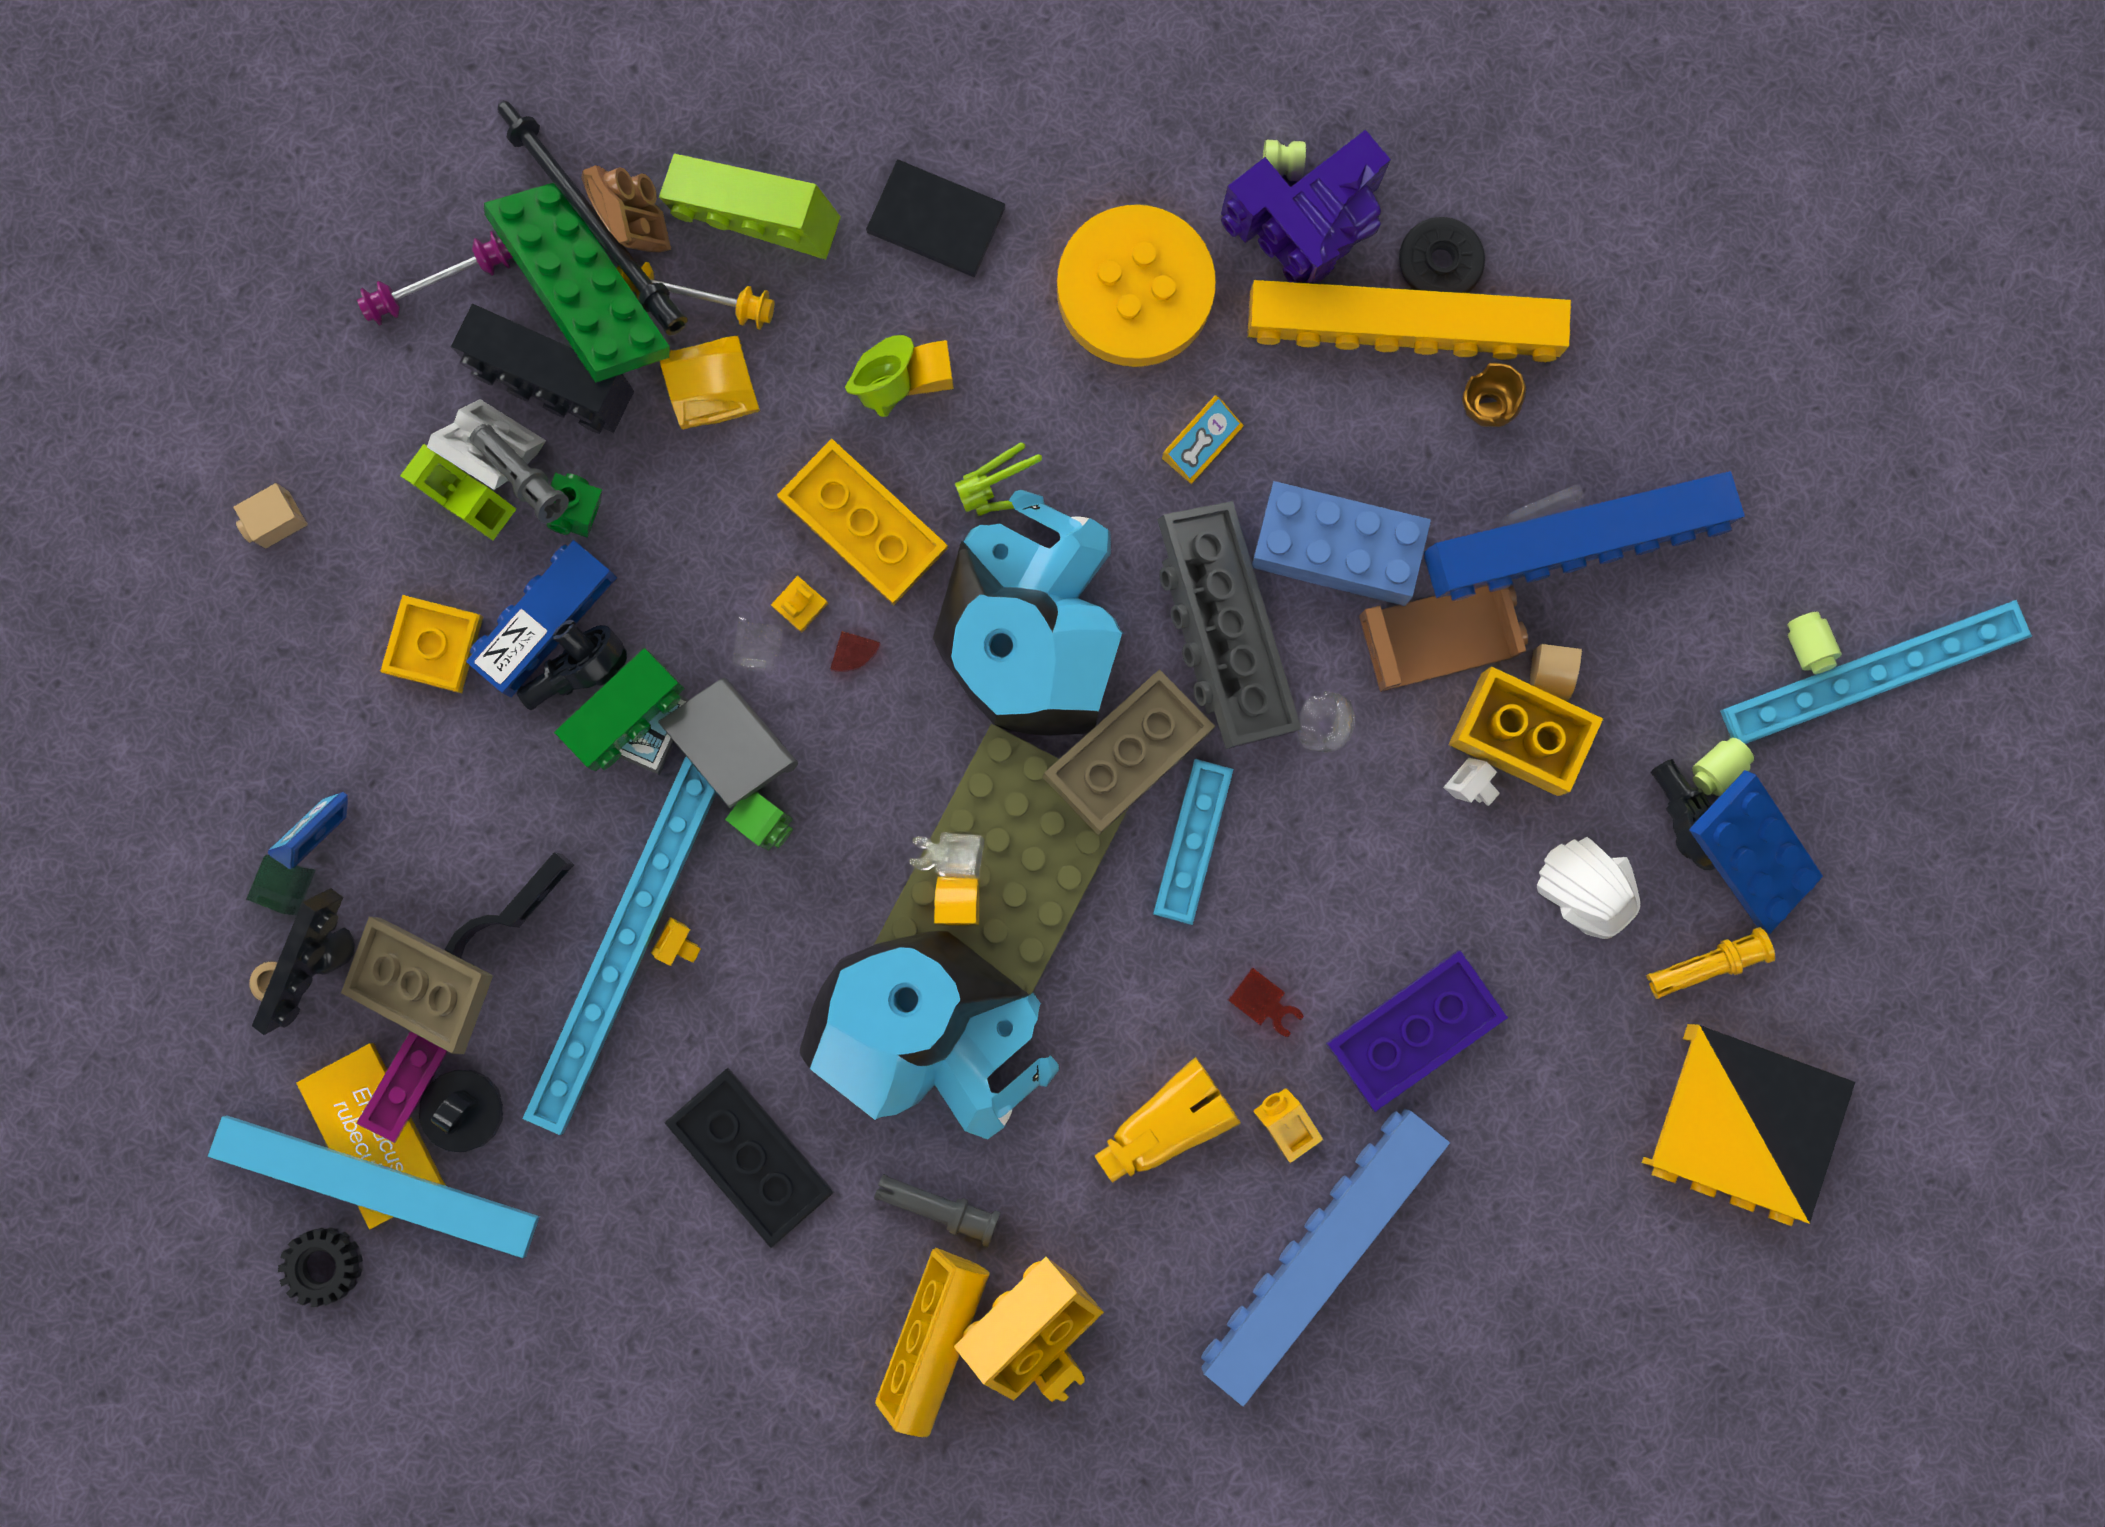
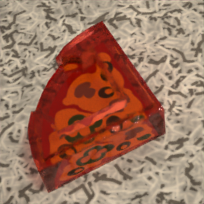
M842 631L830 670L849 672V670L854 671L861 668V666L863 667L872 657L874 658L881 643Z

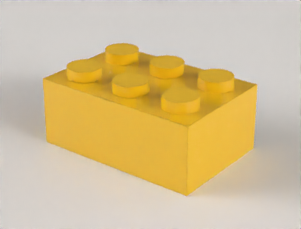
M1491 666L1481 673L1449 742V746L1479 760L1487 761L1490 765L1551 794L1561 796L1571 791L1603 718Z
M1045 1257L1042 1261L1035 1262L1029 1266L1023 1274V1279L1011 1291L1001 1294L994 1301L992 1309L980 1321L970 1324L964 1330L963 1338L954 1348L984 1385L1014 1401L1104 1312L1072 1275Z

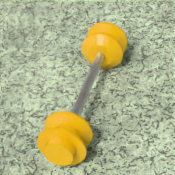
M645 262L641 267L653 283H663L669 292L736 307L735 314L739 324L742 326L748 319L755 320L756 327L760 330L764 322L770 323L772 320L775 302L769 299L768 290H764L759 297L753 295L751 286H747L740 292L738 299H733L654 280V272L649 262ZM618 265L617 270L630 289L636 292L637 299L639 300L640 292Z

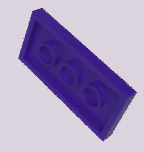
M1458 950L1326 1042V1045L1372 1111L1376 1112L1508 1017L1461 950Z

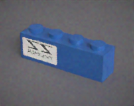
M575 540L569 545L561 546L553 554L550 560L552 565L542 576L536 575L528 582L524 588L525 595L515 606H508L497 619L498 626L489 636L484 635L480 637L470 649V654L472 655L466 660V663L501 693L511 698L559 644L553 639L555 630L568 620H573L577 624L617 579L607 567Z

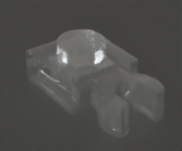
M941 833L940 843L934 844L929 838L918 836L913 838V844L918 848H926L927 851L923 858H910L909 863L914 868L922 871L929 870L936 865L935 873L940 877L979 879L985 840L980 835Z

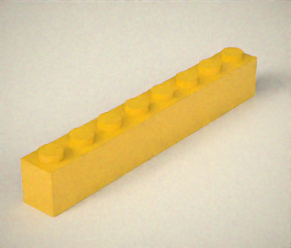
M1254 280L1250 290L1248 337L1257 338V342L1264 345H1275L1283 339L1296 340V345L1301 347H1316L1320 345V342L1335 343L1336 348L1343 350L1357 349L1359 344L1375 345V350L1379 352H1395L1399 347L1414 348L1415 353L1422 355L1435 354L1438 352V349L1454 350L1453 354L1458 357H1473L1478 352L1493 353L1494 358L1500 360L1514 359L1517 357V354L1532 355V360L1537 362H1551L1556 360V357H1560L1569 347L1571 300Z

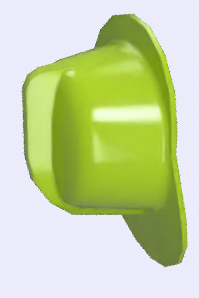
M894 335L885 338L863 353L845 386L847 393L857 395L865 407L872 410L875 409L881 417L888 416L895 405L909 394L911 385L907 366L914 350L911 338L904 335Z

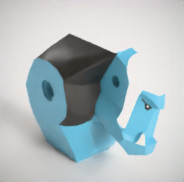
M1018 490L1009 499L1015 510L1059 532L1060 541L1049 549L1002 524L979 525L971 529L965 540L961 541L933 640L942 659L968 697L995 726L1032 735L1088 734L1095 728L1098 711L1123 632L1120 630L1116 619L1104 608L1081 600L1078 597L1111 554L1110 531L1091 518L1069 517L1044 504L1043 496Z
M948 931L924 932L878 943L841 958L821 986L812 1006L799 1050L802 1059L814 1073L874 1120L884 1116L897 1115L918 1104L935 1085L964 1131L985 1139H989L1006 1127L1012 1109L1039 1085L1047 1087L1060 1070L1059 1064L1051 1055L1048 1058H1039L999 1094L991 1093L987 1078L1032 1038L1041 1003L1034 993L1028 994Z

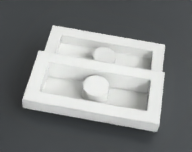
M479 399L459 409L454 423L432 433L427 448L495 490L507 482L508 479L470 442L471 433L475 428L482 424L491 425L494 431L526 464L538 454L546 440Z

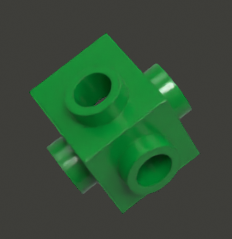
M555 473L551 486L555 490L562 491L568 497L569 504L566 511L557 520L547 523L546 526L559 534L569 535L572 532L588 538L601 504L602 489L589 485L586 479L578 475L566 474V476Z

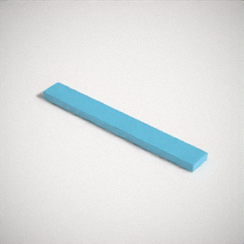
M2017 600L1826 672L1720 710L1730 737L1737 738L1744 744L2030 638L2032 635Z
M230 1116L221 1117L208 1154L210 1158L520 1258L527 1256L540 1217Z

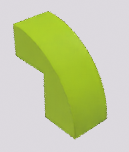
M425 444L422 445L400 475L403 479L492 541H494L516 511L514 506L490 488L427 448Z

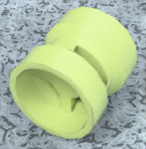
M1265 140L1263 158L1266 157L1282 177L1286 175L1289 181L1301 180L1305 169V142L1292 141L1288 147H1285L1278 140Z

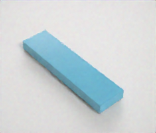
M1194 759L1153 915L1193 925L1234 769Z

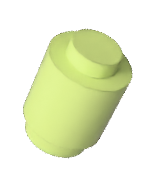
M1819 612L1807 613L1787 624L1790 630L1787 636L1802 670L1812 669L1813 674H1820L1837 666L1836 659L1842 653L1827 619H1822Z
M1737 738L1721 741L1692 767L1693 774L1695 775L1693 782L1705 794L1721 796L1744 770L1750 771V764L1754 761V755L1747 745Z

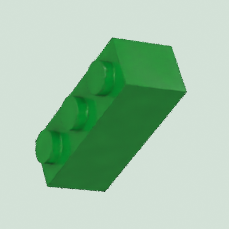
M644 648L554 733L587 768L593 771H597L600 768L605 770L620 758L622 753L619 750L629 740L635 742L650 730L651 724L649 722L660 711L665 714L681 700L679 694L685 688L652 653Z

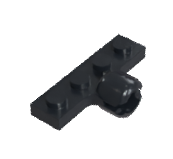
M332 888L303 901L252 1023V1027L263 1035L280 1026L283 1028L287 1027L296 1019L300 1012L299 1002L303 993L310 987L313 980L312 977L315 974H328L347 964L353 956L355 943L351 932L346 928H342L334 933L331 932L337 926L339 918L337 912L343 900V897Z

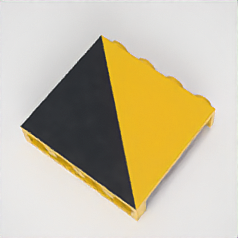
M1687 1024L1683 1040L1691 1042L1653 1158L1643 1157L1642 1163L1654 1167L1651 1175L1675 1184L1678 1176L1692 1181L1691 1190L1715 1198L1717 1191L1731 1195L1729 1204L1754 1212L1756 1205L1769 1209L1768 1218L1792 1226L1794 1219L1810 1224L1855 1082L1707 1027Z

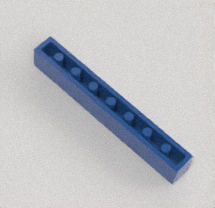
M1729 471L1437 542L1424 551L1423 555L1436 599L1450 595L1452 601H1458L1476 595L1475 589L1488 586L1489 592H1494L1512 586V580L1525 577L1526 582L1530 583L1549 577L1550 570L1562 568L1564 574L1587 567L1586 561L1599 559L1600 564H1606L1622 559L1624 557L1623 552L1635 549L1636 555H1642L1660 549L1659 543L1671 540L1672 546H1679L1696 540L1695 534L1707 532L1708 537L1722 535L1732 531L1731 524L1745 517L1732 473Z

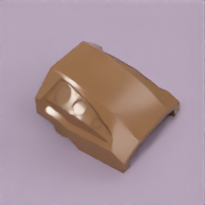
M596 165L582 171L581 179L595 211L609 232L620 244L627 248L646 252L671 250L663 211L655 205L657 200L656 190L653 182L647 175L639 174L630 177L624 168L619 167L611 171H605L604 168Z

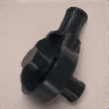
M568 620L562 623L553 633V639L565 649L563 653L553 660L545 661L544 673L524 686L519 687L517 695L527 709L534 710L538 705L558 692L564 696L570 695L575 689L590 688L596 684L599 686L605 685L625 665L627 650L623 642L608 626L599 625L582 632L573 620Z
M1674 759L1667 760L1655 767L1650 773L1654 776L1670 801L1666 810L1673 818L1677 848L1686 858L1692 859L1699 868L1714 870L1716 869L1689 831L1695 822L1711 807L1712 803L1707 800L1702 789L1697 790L1696 787H1690L1675 764Z

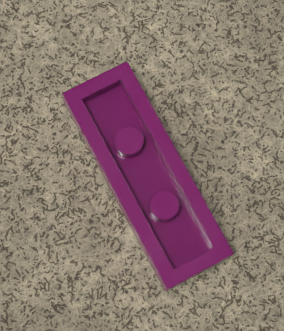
M410 1031L356 1124L396 1143L448 1051Z

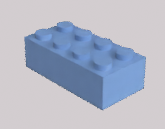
M1273 481L1252 566L1255 569L1406 606L1413 597L1431 519Z

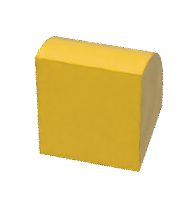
M947 340L914 347L912 357L907 366L911 385L908 395L954 389Z
M938 876L935 890V924L979 925V876Z

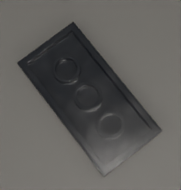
M729 1068L725 1069L665 1122L666 1126L770 1248L777 1244L834 1193L833 1189Z

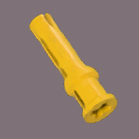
M1758 927L1753 929L1751 935L1732 942L1729 939L1723 940L1717 945V949L1709 953L1696 956L1666 969L1646 975L1648 981L1651 980L1649 985L1656 999H1659L1672 992L1727 972L1730 975H1738L1743 972V968L1758 962L1775 961V952L1764 929Z

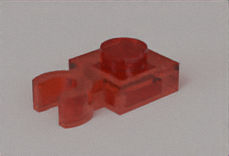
M1254 968L1248 971L1227 999V1001L1258 1025H1262L1265 1019L1269 1017L1272 1020L1274 1030L1285 1037H1289L1291 1033L1282 1026V1017L1288 1013L1298 1020L1304 1017L1298 1008L1281 1005L1279 1001L1285 992Z

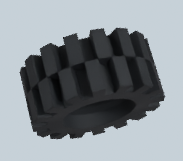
M322 1227L299 1235L300 1237L293 1239L287 1244L290 1248L282 1252L280 1258L285 1259V1262L278 1265V1272H284L285 1278L279 1281L281 1287L288 1284L290 1290L286 1294L290 1298L297 1296L299 1297L298 1304L306 1305L311 1303L310 1307H319L323 1304L326 1306L343 1298L350 1290L354 1289L357 1284L355 1280L362 1273L359 1263L363 1260L362 1254L357 1255L355 1249L359 1247L356 1241L350 1242L348 1240L349 1234L346 1232L339 1233L337 1228L330 1227L324 1229ZM315 1251L328 1252L335 1260V1274L328 1282H317L308 1274L307 1262Z

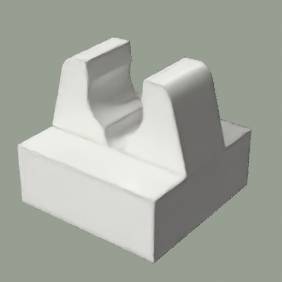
M1468 758L1443 787L1456 799L1472 802L1475 799L1479 803L1483 801L1488 806L1500 794L1490 782L1497 771L1487 761Z

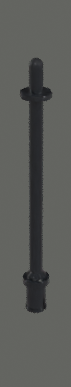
M508 101L500 102L497 110L510 127L506 136L509 142L514 147H526L640 292L638 301L646 312H651L663 327L664 332L667 335H675L683 330L686 326L684 323H687L688 319L670 299L668 288L663 283H653L626 248L609 232L592 205L537 137L540 125L530 116L522 118Z

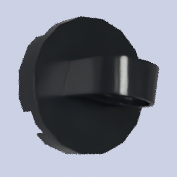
M454 1070L440 1075L428 1086L420 1100L419 1119L423 1132L434 1145L448 1152H467L484 1146L496 1135L503 1121V1104L499 1089L489 1077L475 1070Z

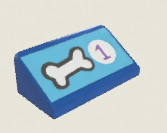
M341 792L322 799L268 850V854L288 869H294L346 818L348 795Z

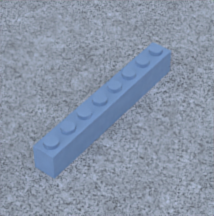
M1404 1109L1401 1114L1394 1111L1381 1127V1131L1385 1134L1376 1146L1369 1143L1361 1151L1355 1161L1359 1167L1350 1179L1344 1175L1335 1184L1330 1192L1334 1199L1324 1211L1318 1208L1313 1212L1304 1225L1308 1232L1299 1243L1293 1240L1287 1245L1279 1257V1261L1283 1264L1273 1276L1267 1273L1260 1279L1253 1290L1257 1297L1247 1309L1240 1306L1227 1323L1231 1330L1221 1342L1217 1338L1214 1339L1203 1352L1201 1359L1205 1363L1201 1368L1204 1375L1243 1407L1450 1144L1448 1140L1412 1111Z

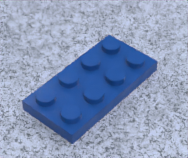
M1746 770L1741 773L1689 829L1755 925L1764 929L1768 934L1787 917L1823 877L1757 775Z

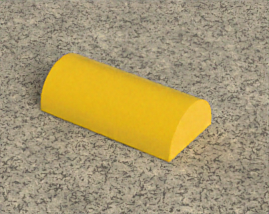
M936 1247L932 1249L875 1401L878 1409L896 1432L917 1437H928L932 1431L960 1356L954 1346L963 1338L964 1330L972 1323L990 1272L982 1266Z

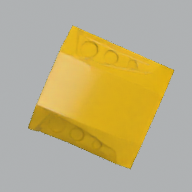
M738 336L724 337L700 345L671 350L669 358L660 361L670 400L682 430L702 425L717 424L760 411Z

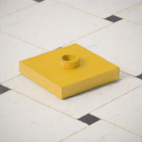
M402 595L380 672L462 694L470 666L466 663V660L472 655L470 654V649L478 639L484 617L480 614Z

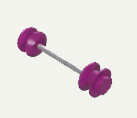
M490 231V241L484 244L477 238H474L472 250L475 257L396 292H393L387 284L377 281V291L369 293L364 288H361L362 297L357 299V302L366 320L369 322L374 319L380 326L382 325V315L390 313L393 317L398 318L400 310L398 299L477 264L480 265L484 272L493 276L494 266L500 263L508 269L511 268L508 260L513 257L500 237H496L495 233Z

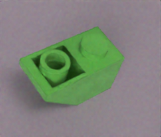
M755 792L745 800L739 801L725 819L756 845L768 851L772 846L780 848L793 831L788 826L793 818L758 792Z

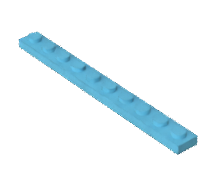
M687 757L683 761L523 1116L524 1120L558 1135L564 1134L715 798V790Z

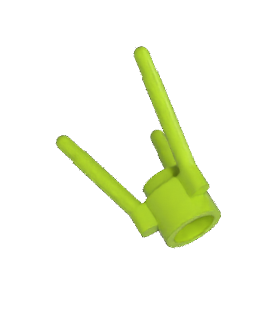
M1020 442L976 471L964 475V480L956 482L955 486L966 513L976 509L978 516L992 511L1015 509L1009 500L988 503L987 500L994 498L990 486L1041 462L1042 456L1037 454L986 477V474L1025 449V444Z

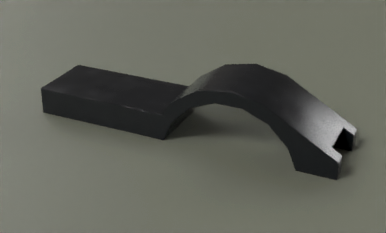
M554 852L500 915H485L469 920L454 932L445 951L461 959L466 944L476 932L496 924L520 928L574 864L563 854Z

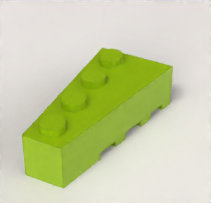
M675 153L659 198L671 210L670 214L679 220L693 222L696 219L720 230L735 231L825 260L827 259L841 217L820 188L814 183Z

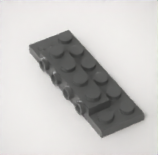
M1233 501L1162 515L1157 521L1168 558L1162 561L1163 567L1159 574L1160 582L1164 590L1171 591L1174 606L1171 608V619L1177 629H1182L1186 642L1182 648L1183 660L1188 667L1194 668L1197 682L1194 685V697L1200 706L1205 705L1207 714L1215 713L1225 749L1293 733L1302 729Z

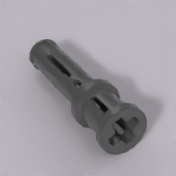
M482 424L473 430L470 442L512 483L515 496L520 501L527 502L535 510V516L540 522L551 523L566 511L569 504L568 497L562 491L555 490L548 483V477L542 470L530 468L494 431L491 425Z
M885 1174L882 1175L878 1186L889 1189L894 1193L879 1188L876 1190L875 1200L886 1202L947 1225L946 1230L950 1231V1234L963 1233L981 1240L982 1246L989 1247L1001 1212L994 1210L990 1213L968 1205V1200L964 1198H957L956 1202L890 1178Z

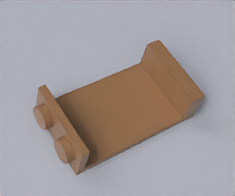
M1513 585L1494 592H1489L1488 586L1475 589L1476 595L1458 601H1452L1450 595L1437 599L1436 596L1409 602L1406 606L1397 605L1381 609V606L1365 609L1359 615L1380 692L1514 658L1526 651L1525 645L1528 644V634L1524 623L1517 620L1514 609L1517 606V596Z

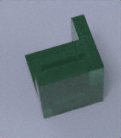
M265 855L246 900L282 914L297 915L316 870L299 865L290 870L270 855Z

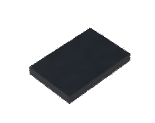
M897 159L866 231L868 234L975 278L1003 215L1005 203Z

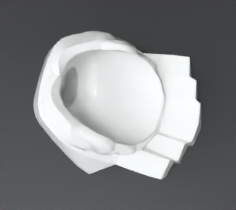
M1586 837L1580 841L1574 839L1566 845L1560 844L1551 850L1545 858L1544 862L1546 864L1539 872L1541 878L1537 883L1538 893L1560 906L1563 918L1585 934L1602 939L1612 938L1622 931L1638 914L1640 898L1634 873L1627 857L1610 858L1597 844Z

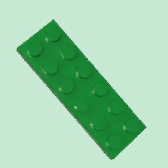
M554 183L484 203V215L595 383L669 358L670 346L589 227Z

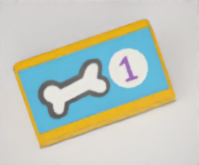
M1215 395L1163 452L1162 459L1192 484L1244 425L1226 404Z

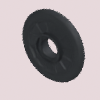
M1434 217L1418 223L1407 233L1401 244L1399 263L1403 277L1413 290L1468 293L1476 286L1483 274L1485 253L1481 240L1468 225L1449 217ZM1436 250L1447 251L1452 257V265L1447 268L1436 266L1432 260V253Z

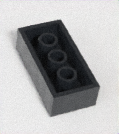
M473 303L451 345V348L461 357L460 364L472 370L471 375L474 378L488 385H493L495 380L508 387L507 392L527 402L532 396L544 403L542 406L544 409L559 417L564 418L568 412L580 419L578 423L581 426L598 434L601 433L602 429L612 433L615 432L634 393L633 388L623 374L595 383L573 348Z

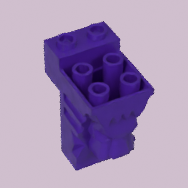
M1366 129L1292 187L1288 185L1268 159L1264 157L1227 186L1221 211L1223 216L1221 222L1232 237L1239 235L1245 243L1258 234V243L1264 253L1270 258L1276 256L1284 265L1283 273L1288 282L1318 284L1335 268L1336 261L1347 255L1356 243L1372 237L1378 232L1381 225L1379 220L1381 208L1373 192L1379 188L1391 159Z

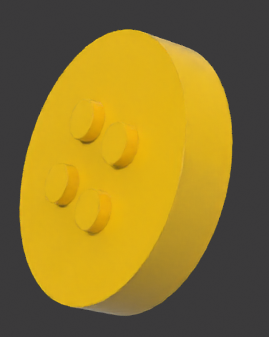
M1125 205L1111 208L1085 222L1068 241L1058 268L1057 300L1059 310L1072 336L1093 355L1122 366L1138 367L1158 364L1184 351L1204 328L1215 294L1214 265L1202 238L1180 217L1169 211L1148 205Z

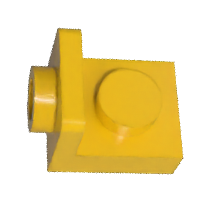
M1287 1088L1279 1093L1271 1094L1263 1101L1262 1105L1254 1109L1255 1115L1266 1127L1289 1163L1323 1140L1301 1103Z

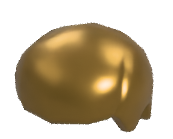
M1489 363L1480 374L1471 376L1465 386L1462 398L1467 416L1482 427H1501L1515 419L1521 411L1526 393V385L1522 374L1511 365ZM1484 398H1493L1497 400V402L1479 404V402Z

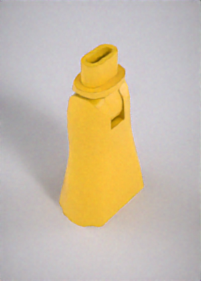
M1195 1057L1118 1128L1113 1136L1115 1141L1112 1138L1107 1140L1109 1146L1094 1156L1113 1183L1127 1173L1132 1177L1135 1174V1170L1141 1172L1153 1169L1182 1152L1236 1127L1241 1122L1202 1064ZM1205 1097H1207V1100L1198 1105L1196 1108H1191L1192 1106L1203 1100Z

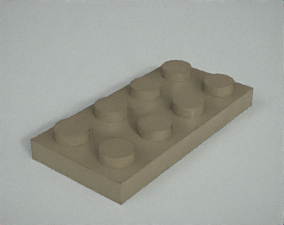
M1159 669L1044 772L1043 779L1099 836L1214 730L1215 725Z
M369 916L341 993L452 1054H465L493 975L382 918Z

